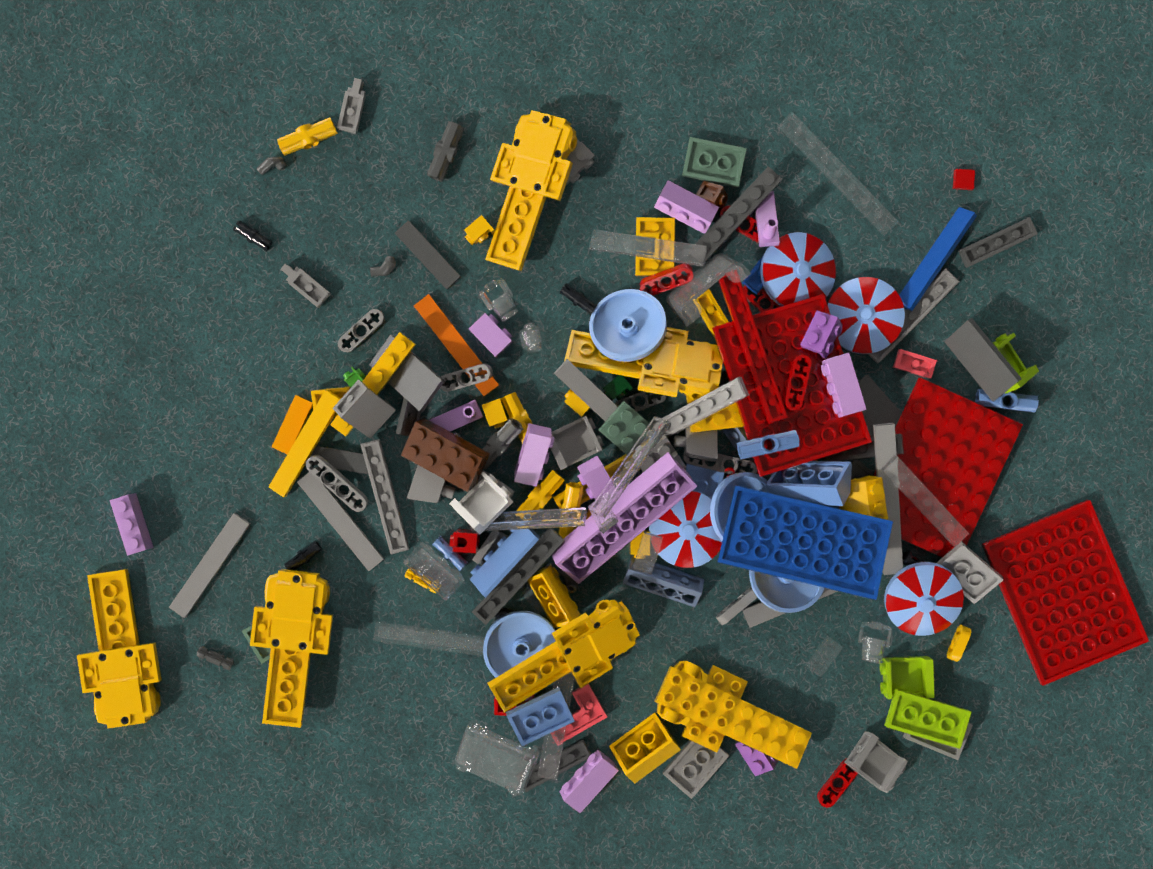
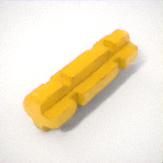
M408 568L405 573L406 578L413 579V582L426 589L429 588V591L437 593L441 587L440 583L433 582L431 578L420 572L417 573L413 568Z

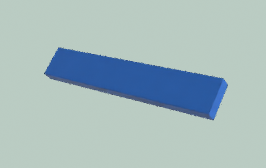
M959 207L899 294L905 309L913 311L977 217L975 212Z

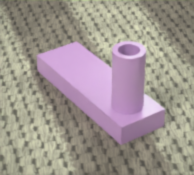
M772 191L755 209L759 247L779 246L780 243L774 191Z
M473 400L429 421L451 432L483 418L477 401Z

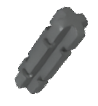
M203 646L197 651V657L201 659L206 658V661L217 666L222 665V668L230 670L234 664L233 659L224 658V655L212 650L208 651V648Z

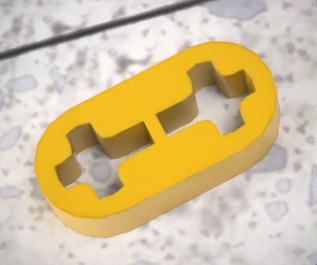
M963 625L957 627L946 654L948 659L955 662L961 659L971 636L970 628Z

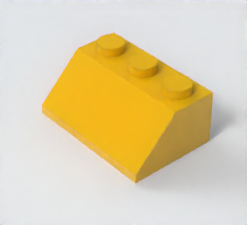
M865 476L852 479L850 494L845 504L839 506V509L888 520L882 477Z
M552 565L543 567L527 580L554 628L562 627L579 617L580 613L577 604L570 598L567 587L562 584L557 570Z
M655 712L609 745L623 772L634 784L681 750Z

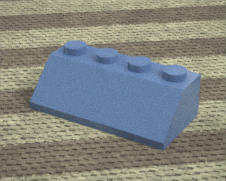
M810 461L772 473L766 483V488L769 493L819 505L843 506L850 494L852 464L851 462Z
M524 521L521 524L516 522L510 529L512 533L509 537L503 536L497 543L499 546L495 552L491 550L483 558L486 562L482 566L478 564L470 572L473 575L470 578L471 582L485 598L539 540L540 536Z

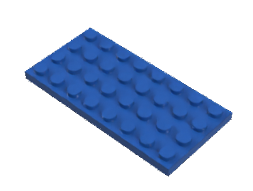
M735 486L718 563L877 600L893 521Z

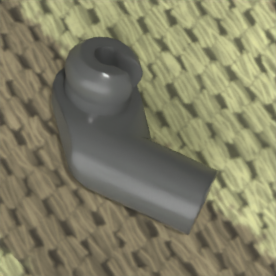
M269 157L256 169L261 175H264L272 167L284 170L287 164L282 157Z
M387 256L381 266L370 267L371 276L390 275L396 266L395 258Z
M558 568V574L565 578L568 592H576L578 583L562 569Z

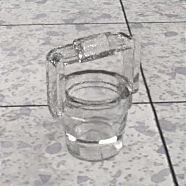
M502 278L484 285V289L479 292L487 308L493 310L502 322L518 313L511 298L513 294ZM499 284L504 294L491 302L485 292L493 290Z
M876 621L861 623L858 643H862L861 660L881 664L885 647L890 648L892 628ZM864 626L877 630H889L887 641L863 637Z

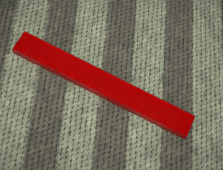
M737 269L718 275L719 284L768 424L786 419L788 415Z

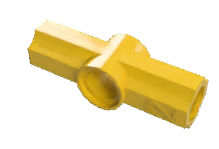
M329 117L313 125H302L296 129V132L281 137L277 141L283 155L286 156L300 149H310L312 145L313 147L317 146L319 141L338 133L332 119Z
M513 392L501 398L509 415L508 419L513 418L522 424L523 430L518 436L523 444L528 424H532V421L526 409L524 410L517 393Z
M552 470L540 485L538 484L527 496L528 498L519 506L515 514L525 523H528L538 510L548 503L553 497V493L558 490L565 480Z
M576 482L566 484L564 501L560 508L562 514L558 534L563 539L577 528L578 521L581 518L580 506L583 485ZM570 510H574L573 513L567 514Z

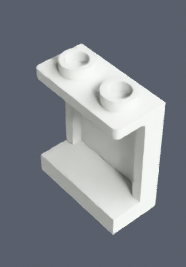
M485 472L481 473L483 479L459 502L454 498L449 503L479 535L513 503L509 497L511 493L504 486L500 488L497 485L499 481L492 474L488 476Z

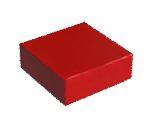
M955 169L953 189L973 190L975 170Z

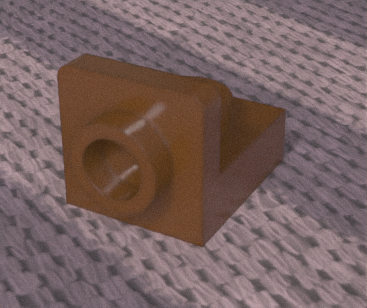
M703 181L696 193L697 196L718 206V212L721 211L728 200L724 186Z

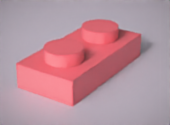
M898 349L893 368L931 379L937 360Z

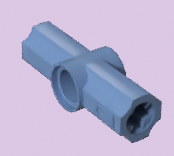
M983 389L977 390L975 403L984 407L1034 413L1038 408L1039 402L1038 396L1012 392L1004 393L997 400L992 401ZM1005 396H1008L1010 399L1008 406L1003 403Z
M796 430L738 442V455L740 459H746L799 447V437ZM765 440L771 441L772 448L770 450L764 447Z

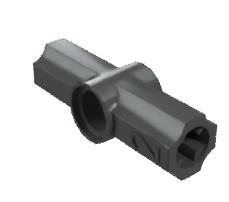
M448 121L443 136L437 142L434 149V158L427 173L428 177L443 182L450 163H453L455 159L453 156L457 154V146L464 127Z
M509 419L486 442L487 445L482 450L490 453V456L485 464V470L512 445L511 442L523 430L522 424L518 420Z

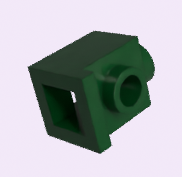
M618 375L603 388L604 394L611 401L615 398L619 400L627 394L624 391L625 389L629 391L633 389L622 375Z

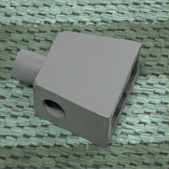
M690 427L685 429L684 436L674 435V447H684L685 456L711 462L717 460V430L690 433Z
M417 465L407 499L439 503L441 496L452 499L456 488L445 485L446 480Z

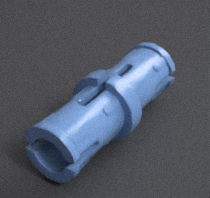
M442 536L432 544L444 555L443 558L445 560L448 559L459 571L468 563L457 552H453V548L450 547Z

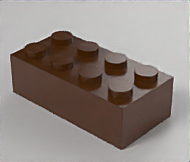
M423 418L415 422L401 456L468 492L477 484L490 453Z

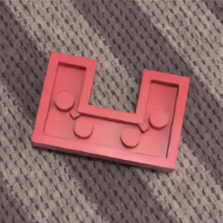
M589 683L582 688L579 687L572 691V695L580 707L579 710L572 713L575 722L551 732L557 746L607 718L606 712Z

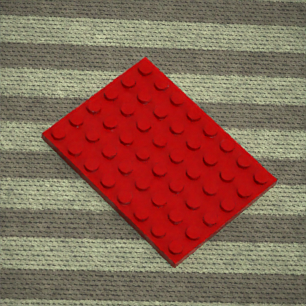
M824 294L753 315L782 401H784L794 358L799 355H807L812 362L802 407L796 411L786 409L788 418L768 424L733 321L712 328L729 382L742 377L749 396L736 402L747 439L751 440L796 430L799 437V447L753 457L759 477L872 442L862 411L839 418L838 414H835L833 410V397L828 393V381L822 373L821 365H823L822 361L843 354L838 336L834 341L833 351L828 354L826 359L821 357L819 353L804 349L800 345L816 311L830 314ZM803 359L797 362L800 365V370L794 373L805 376V373H801L802 368L806 366ZM796 377L793 379L792 384L795 388H801L803 382L800 378ZM790 390V393H794L793 398L789 400L791 406L793 407L794 405L798 404V402L795 401L796 394H800L801 392H793ZM765 440L764 447L767 450L772 448L770 440Z
M918 378L895 427V434H902L904 454L897 455L901 539L941 557H944L961 541L967 546L1023 424L923 378Z
M1085 500L982 543L991 567L1004 579L999 584V587L1039 683L1042 686L1149 642L1091 500Z

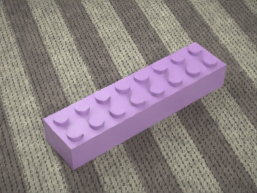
M667 452L564 538V542L552 554L555 564L578 584L581 583L697 487L696 483L689 473Z

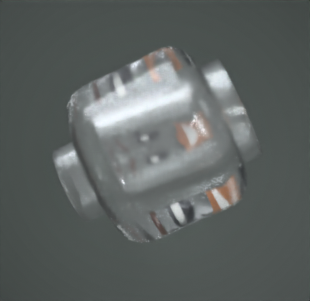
M535 323L524 325V329L519 332L522 349L527 350L528 353L538 352L546 344L542 327L535 326Z

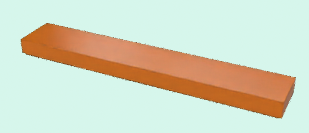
M429 294L414 305L462 369L483 364ZM482 369L480 372L475 373V377L484 375L485 378L487 371ZM492 376L489 380L477 383L475 386L485 397L498 387L499 384Z

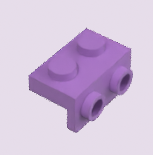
M816 311L800 344L801 347L819 353L821 357L826 359L828 354L833 351L836 337L842 332L841 321L836 316Z
M739 741L735 743L755 776L773 770L779 761Z

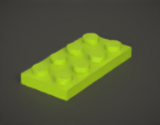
M895 689L885 726L961 749L971 711Z

